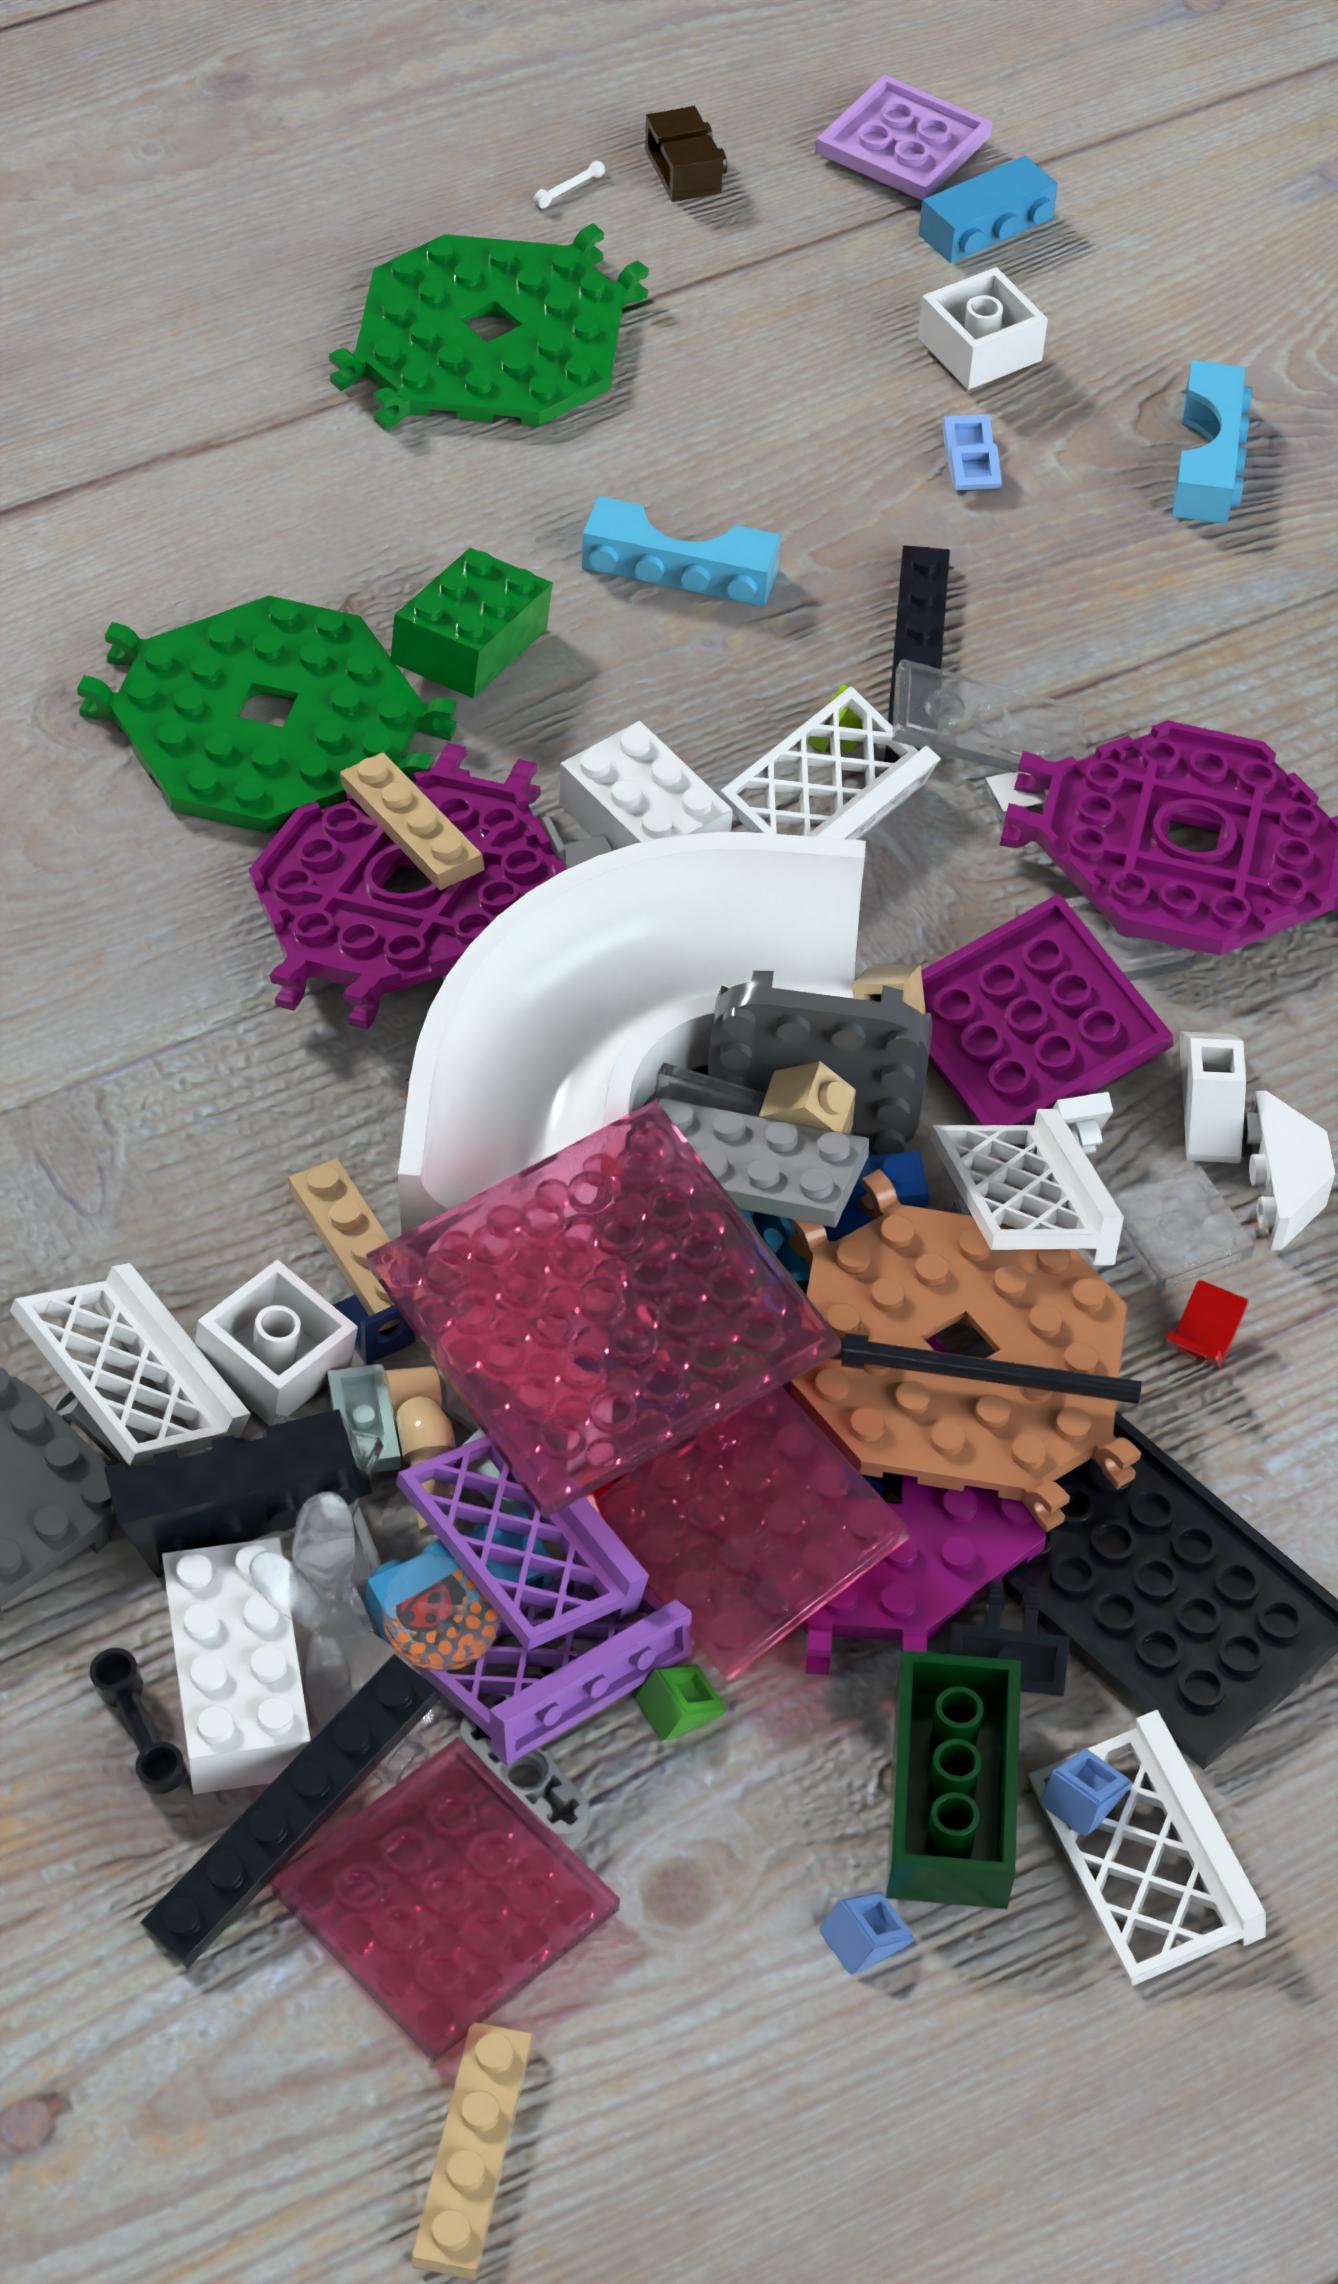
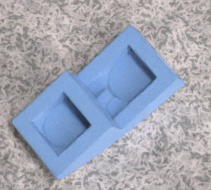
M990 414L944 416L942 429L954 489L1001 488L1002 480L997 444H993Z

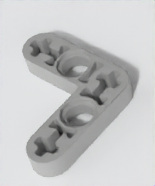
M574 1640L572 1651H589L596 1647V1645L584 1640ZM564 1644L556 1650H564ZM532 1666L527 1669L526 1678L542 1679L560 1667ZM492 1694L481 1703L488 1709H491L513 1695ZM464 1715L460 1724L461 1750L468 1761L545 1844L557 1849H568L580 1844L587 1836L590 1822L589 1803L580 1790L540 1747L535 1748L506 1766L492 1753L490 1739L484 1737L476 1741V1730L480 1729V1727L467 1715ZM520 1765H528L539 1771L541 1779L531 1787L522 1788L511 1783L507 1776L513 1768ZM550 1791L551 1805L563 1816L572 1811L573 1824L568 1825L563 1820L552 1823V1808L545 1800Z

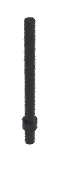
M799 1331L796 1354L841 1360L842 1367L864 1370V1365L868 1364L1139 1404L1142 1381L876 1343L868 1341V1335L846 1332L845 1338Z

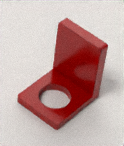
M1198 1280L1175 1333L1168 1331L1165 1338L1169 1348L1221 1369L1249 1305L1248 1299L1205 1281Z

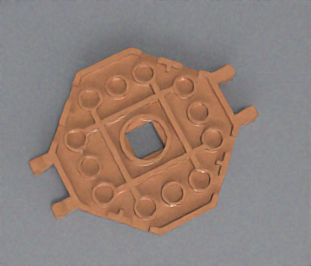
M880 1169L862 1178L861 1186L868 1194L859 1198L858 1206L869 1217L875 1219L831 1244L827 1239L823 1225L791 1219V1225L798 1233L789 1237L788 1245L812 1266L801 1332L845 1338V1334L848 1332L868 1335V1341L934 1351L925 1341L926 1339L952 1324H964L975 1328L996 1351L986 1359L1119 1378L1127 1304L1075 1249L991 1250L973 1216L902 1205L897 1200L896 1191L892 1183ZM1004 1223L999 1226L1000 1229H1016ZM796 1354L790 1395L861 1475L882 1478L883 1472L918 1477L917 1484L958 1491H963L964 1485L997 1490L998 1497L1021 1501L1045 1532L1064 1522L1065 1515L1059 1508L1069 1503L1070 1496L1061 1486L1053 1482L1093 1458L1116 1489L1135 1478L1136 1471L1130 1465L1140 1460L1141 1452L1129 1440L1123 1437L1117 1439L1113 1435L1117 1402L1115 1400L868 1364L864 1365V1370L842 1367L841 1360Z

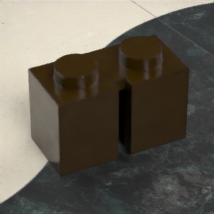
M696 106L646 114L645 151L671 201L677 202L720 194L722 175L726 174L728 170L726 154L723 148L716 146L713 140L712 128L709 122L703 121Z

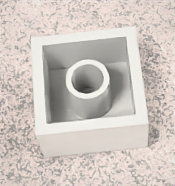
M995 267L923 295L917 338L969 390L1042 361L1048 318Z
M277 1259L197 1321L195 1345L240 1401L268 1425L272 1426L279 1424L328 1385L327 1371L349 1368L351 1366L358 1326Z

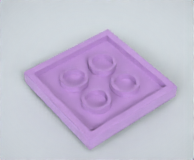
M884 74L816 138L815 153L864 174L873 180L902 191L911 197L923 200L930 197L991 137L993 122Z

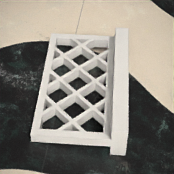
M850 686L724 787L718 796L733 809V814L753 833L777 834L776 823L800 825L801 836L858 840L921 788L941 758L927 745L918 751ZM848 706L862 719L863 730L839 727L838 713ZM809 736L830 738L831 756L807 753L806 738ZM840 740L863 742L864 760L841 757ZM873 744L888 745L901 758L895 763L874 761ZM777 762L798 764V782L774 779V764ZM807 766L831 768L832 786L808 783ZM841 770L865 772L866 787L864 789L842 787ZM744 788L765 791L766 809L750 807L737 794ZM775 792L799 795L800 813L776 810ZM809 796L833 799L834 813L831 816L810 814ZM843 800H848V802L843 805ZM810 826L816 827L813 831H810Z
M1037 1109L1034 1125H932L930 1140L991 1250L1084 1249L1093 1265H1115L1124 1217L1058 1109ZM1010 1144H1025L1026 1148L1020 1149ZM961 1145H967V1146H970V1147H972V1148H974V1149L971 1150V1149L966 1148V1147L961 1146ZM988 1155L995 1156L1007 1162H1001L999 1160L989 1157ZM973 1168L975 1170L988 1174L989 1176L986 1177L984 1175L971 1171L970 1169ZM1025 1168L1027 1170L1040 1174V1176H1036L1021 1169ZM1004 1182H1008L1023 1189H1016L1014 1187L1004 1184ZM988 1195L1005 1203L1000 1204L998 1202L985 1198V1196ZM1040 1195L1050 1200H1053L1056 1202V1204L1041 1199L1037 1196ZM1022 1209L1040 1217L1035 1218L1019 1210ZM1004 1223L1016 1229H1000L999 1226ZM1054 1223H1057V1224H1060V1225H1062V1226H1065V1227H1067V1228H1069V1229H1062V1228L1057 1227V1226H1055V1225H1053V1224H1054Z
M130 1263L112 1266L106 1281L14 1299L10 1309L12 1315L129 1466L153 1461V1455L177 1449L178 1454L204 1448L210 1451L213 1448L212 1440L234 1435L235 1438L241 1437L251 1413ZM96 1303L95 1308L101 1316L81 1309L79 1306ZM46 1313L67 1321L65 1328L43 1321L38 1314ZM73 1324L104 1335L102 1343L72 1332ZM111 1338L123 1342L131 1354L109 1346ZM65 1347L95 1358L94 1367L72 1359L65 1350ZM103 1362L134 1373L132 1381L101 1370ZM141 1376L153 1380L162 1392L139 1384ZM95 1386L127 1397L125 1404L122 1405L103 1398L95 1389ZM135 1400L164 1411L163 1418L159 1419L132 1409L133 1401ZM171 1415L183 1418L192 1431L170 1423ZM128 1425L157 1436L156 1440L138 1443L125 1426Z
M1158 1709L1136 1718L1135 1729L1088 1748L1089 1751L1106 1763L1109 1759L1131 1750L1140 1766L1134 1784L1131 1785L1128 1792L1124 1795L1128 1797L1119 1822L1104 1818L1097 1826V1829L1114 1834L1104 1859L1081 1852L1076 1844L1079 1833L1073 1828H1070L1069 1831L1066 1823L1045 1809L1041 1804V1798L1051 1772L1074 1755L1028 1774V1782L1131 1986L1240 1940L1244 1947L1266 1937V1912ZM1146 1779L1152 1791L1143 1789V1785ZM1137 1801L1162 1808L1166 1820L1160 1835L1128 1825ZM1172 1829L1179 1842L1168 1839ZM1123 1837L1154 1847L1145 1873L1114 1863ZM1164 1851L1189 1859L1193 1870L1187 1886L1154 1876ZM1089 1868L1099 1871L1096 1882ZM1108 1875L1140 1885L1131 1911L1106 1903L1101 1893ZM1199 1880L1206 1893L1195 1890ZM1149 1888L1181 1899L1172 1925L1140 1914ZM1190 1902L1215 1910L1223 1924V1927L1205 1935L1181 1928ZM1115 1919L1126 1923L1122 1933ZM1135 1926L1167 1937L1161 1954L1138 1964L1136 1963L1128 1947ZM1176 1940L1184 1942V1944L1173 1948Z

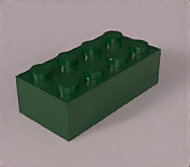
M902 1650L895 1699L886 1878L887 1899L1008 1909L1016 1866L1021 1660Z

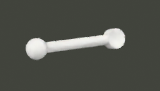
M593 161L589 165L588 170L549 191L540 189L534 196V204L542 209L546 208L552 198L591 177L601 178L605 173V165L600 161Z

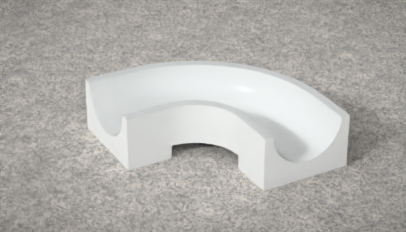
M709 832L676 835L636 843L598 855L557 874L526 893L498 915L468 946L448 973L429 1008L417 1041L409 1081L398 1170L402 1239L439 1242L500 1181L604 1255H608V1253L618 1249L620 1245L625 1190L624 1169L627 1165L628 1141L633 1122L644 1103L663 1084L688 1070L708 1065L711 1028L716 998L721 986L730 989L732 986L750 982L753 971H774L772 988L854 998L852 984L855 979L858 922L866 841L771 833Z

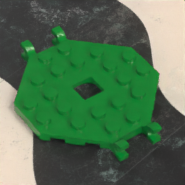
M594 223L580 230L573 244L569 246L443 234L373 268L356 350L351 353L348 349L341 348L329 353V361L339 369L330 374V382L340 391H343L366 375L374 381L381 389L373 393V400L383 408L374 413V422L384 431L393 427L402 418L410 414L429 416L430 409L455 411L456 419L493 422L494 415L521 418V425L541 426L611 389L613 365L616 358L623 308L631 302H638L648 297V290L639 281L649 276V269L636 260L622 270L617 281L612 282L592 266L603 261V252L596 248L594 244L604 239V232ZM482 315H497L506 317L517 327L486 342L465 323Z
M274 596L257 599L145 640L140 639L135 631L128 626L111 622L105 633V642L113 644L107 655V663L123 666L131 665L118 693L112 692L109 686L100 679L86 675L82 677L77 687V695L85 697L79 709L80 716L112 720L119 732L125 733L132 744L134 755L150 778L153 777L161 788L163 799L171 811L264 833L282 828L285 824V819L290 818L299 807L317 802L320 809L346 802L347 792L342 787L340 771L384 752L414 782L413 773L427 771L433 762L431 754L414 752L407 755L417 731L427 732L439 739L451 741L456 730V721L451 719L456 709V700L436 698L429 704L423 703L398 667L390 662V656L361 616ZM272 694L288 698L294 704L284 726L280 727L241 718L240 715L247 700L254 696Z

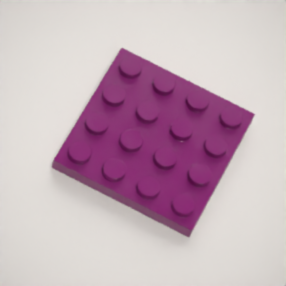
M1060 893L921 970L925 1012L931 1013L933 1025L928 1061L976 1125H1034L1037 1109H1053L1057 1100L1089 1095L1174 1046L1173 1034Z

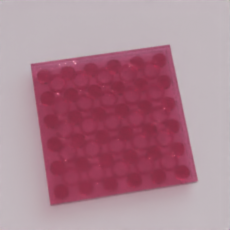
M656 1100L366 1254L367 1265L544 1519L841 1351V1340Z

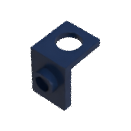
M356 1295L333 1304L337 1310L358 1326L354 1348L366 1365L415 1343L414 1304L410 1298L371 1316L367 1314ZM400 1319L398 1325L380 1332L378 1331L386 1323Z

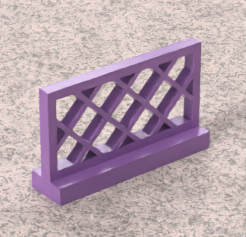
M517 1412L497 1419L494 1433L398 1472L397 1486L526 1651L611 1612L620 1620L638 1611L649 1574ZM487 1456L501 1473L500 1479L466 1471L469 1463ZM434 1479L454 1484L456 1487L453 1499L428 1494L421 1483ZM462 1487L496 1495L493 1509L490 1510L459 1502ZM502 1497L524 1502L534 1514L533 1519L529 1520L499 1512ZM454 1517L487 1525L488 1530L485 1541L460 1535L453 1526ZM499 1528L529 1536L526 1550L521 1551L491 1543L494 1529ZM535 1538L557 1543L567 1555L566 1561L533 1554ZM487 1559L521 1567L518 1583L493 1577L486 1568ZM528 1569L561 1577L559 1592L554 1593L525 1585ZM573 1580L591 1585L600 1597L592 1601H586L566 1596L568 1581ZM523 1601L555 1609L553 1618L533 1627L519 1610L520 1602Z
M562 1578L556 1579L541 1589L558 1593ZM573 1580L568 1581L566 1596L586 1601H592L600 1597L597 1593L582 1592V1588L588 1584ZM645 1588L637 1612H644L648 1616L635 1624L618 1623L619 1620L611 1612L610 1623L590 1622L559 1636L565 1638L564 1650L533 1648L526 1651L523 1645L522 1648L490 1646V1642L502 1634L514 1635L497 1613V1620L494 1623L489 1624L484 1621L480 1623L479 1629L474 1631L468 1630L459 1635L458 1638L447 1642L452 1647L450 1655L441 1656L437 1648L419 1658L418 1670L424 1678L491 1737L492 1753L507 1766L642 1685L654 1669L670 1668L692 1654L691 1611L677 1599L665 1605ZM523 1601L520 1602L519 1610L533 1627L548 1621L546 1619H536L537 1614L547 1609V1607ZM490 1627L494 1632L493 1638L483 1640L481 1632L485 1628ZM471 1635L473 1642L467 1648L459 1649L457 1647L459 1641L463 1637ZM574 1638L606 1640L589 1651H572ZM478 1643H483L484 1650L477 1656H471V1649ZM459 1653L465 1654L466 1658L463 1662L477 1663L475 1675L449 1674L443 1668L452 1664V1657ZM430 1655H437L442 1659L443 1665L439 1667L433 1666L428 1662L427 1658ZM486 1663L519 1665L517 1678L484 1676ZM528 1665L560 1667L542 1679L526 1678ZM481 1693L513 1695L491 1709H488L480 1702Z

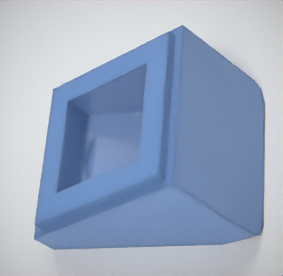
M1084 1748L1051 1772L1041 1798V1804L1079 1834L1087 1836L1097 1828L1128 1792L1132 1781Z
M881 1891L840 1900L820 1925L819 1929L823 1938L851 1975L870 1968L910 1945L915 1939Z

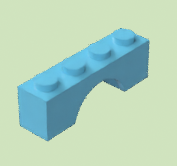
M1196 360L1191 361L1182 425L1199 432L1210 443L1196 449L1181 452L1175 484L1172 517L1227 524L1231 505L1240 506L1244 478H1237L1235 475H1243L1247 447H1240L1238 445L1246 444L1250 417L1241 416V414L1249 413L1252 397V387L1244 386L1246 367Z
M598 496L583 531L582 568L765 607L779 568L781 534L734 525L723 535L711 540L698 542L677 540L662 534L650 524L645 514L644 505Z

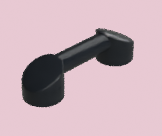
M110 1648L102 1651L93 1659L89 1671L96 1692L103 1702L119 1709L140 1754L137 1757L135 1769L142 1787L147 1793L154 1795L169 1793L178 1788L187 1777L188 1769L183 1755L175 1745L161 1742L140 1699L143 1691V1679L134 1656L122 1648Z

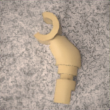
M434 1366L384 1370L382 1372L383 1381L388 1389L395 1429L399 1432L403 1460L410 1462V1467L455 1449L456 1444L452 1423L441 1409L442 1393L437 1369ZM434 1479L421 1483L428 1494L453 1499L454 1484ZM417 1511L419 1532L423 1535H436Z

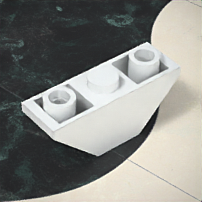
M1181 1031L1179 1042L1186 1160L1240 1163L1246 1093L1243 1040L1233 1034Z
M1255 1091L1251 1111L1244 1112L1243 1142L1244 1144H1251L1253 1151L1249 1162V1175L1251 1185L1259 1186L1261 1194L1257 1203L1259 1228L1267 1229L1271 1250H1282L1326 1207L1335 1176V1169L1326 1130L1269 1092Z

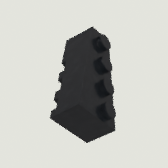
M337 1409L265 1427L262 1434L263 1438L252 1441L245 1438H235L234 1435L212 1440L213 1448L210 1451L183 1458L178 1457L177 1449L153 1455L155 1465L131 1471L126 1470L125 1462L104 1467L119 1526L155 1576L159 1578L164 1576L162 1553L249 1542L275 1531L292 1529L303 1520L330 1509H342L351 1505L356 1499L371 1494L373 1491L356 1437L341 1411Z

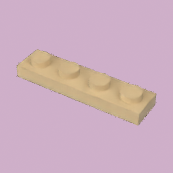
M384 752L374 757L366 758L360 763L340 771L343 789L439 890L485 870L482 853Z
M338 1158L288 1177L290 1193L369 1316L408 1298L414 1304L415 1318L430 1312L427 1294ZM400 1319L386 1323L378 1331L380 1332L398 1325Z
M470 2022L412 2253V2267L476 2280L532 2047L531 2033Z

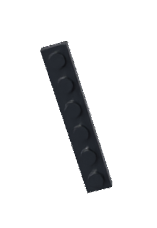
M903 545L888 722L918 751L927 745L935 753L950 550ZM885 745L884 762L895 763L901 757L892 748Z
M393 1654L142 1919L140 1923L144 1930L185 1967L189 1968L441 1699L438 1690L398 1656Z

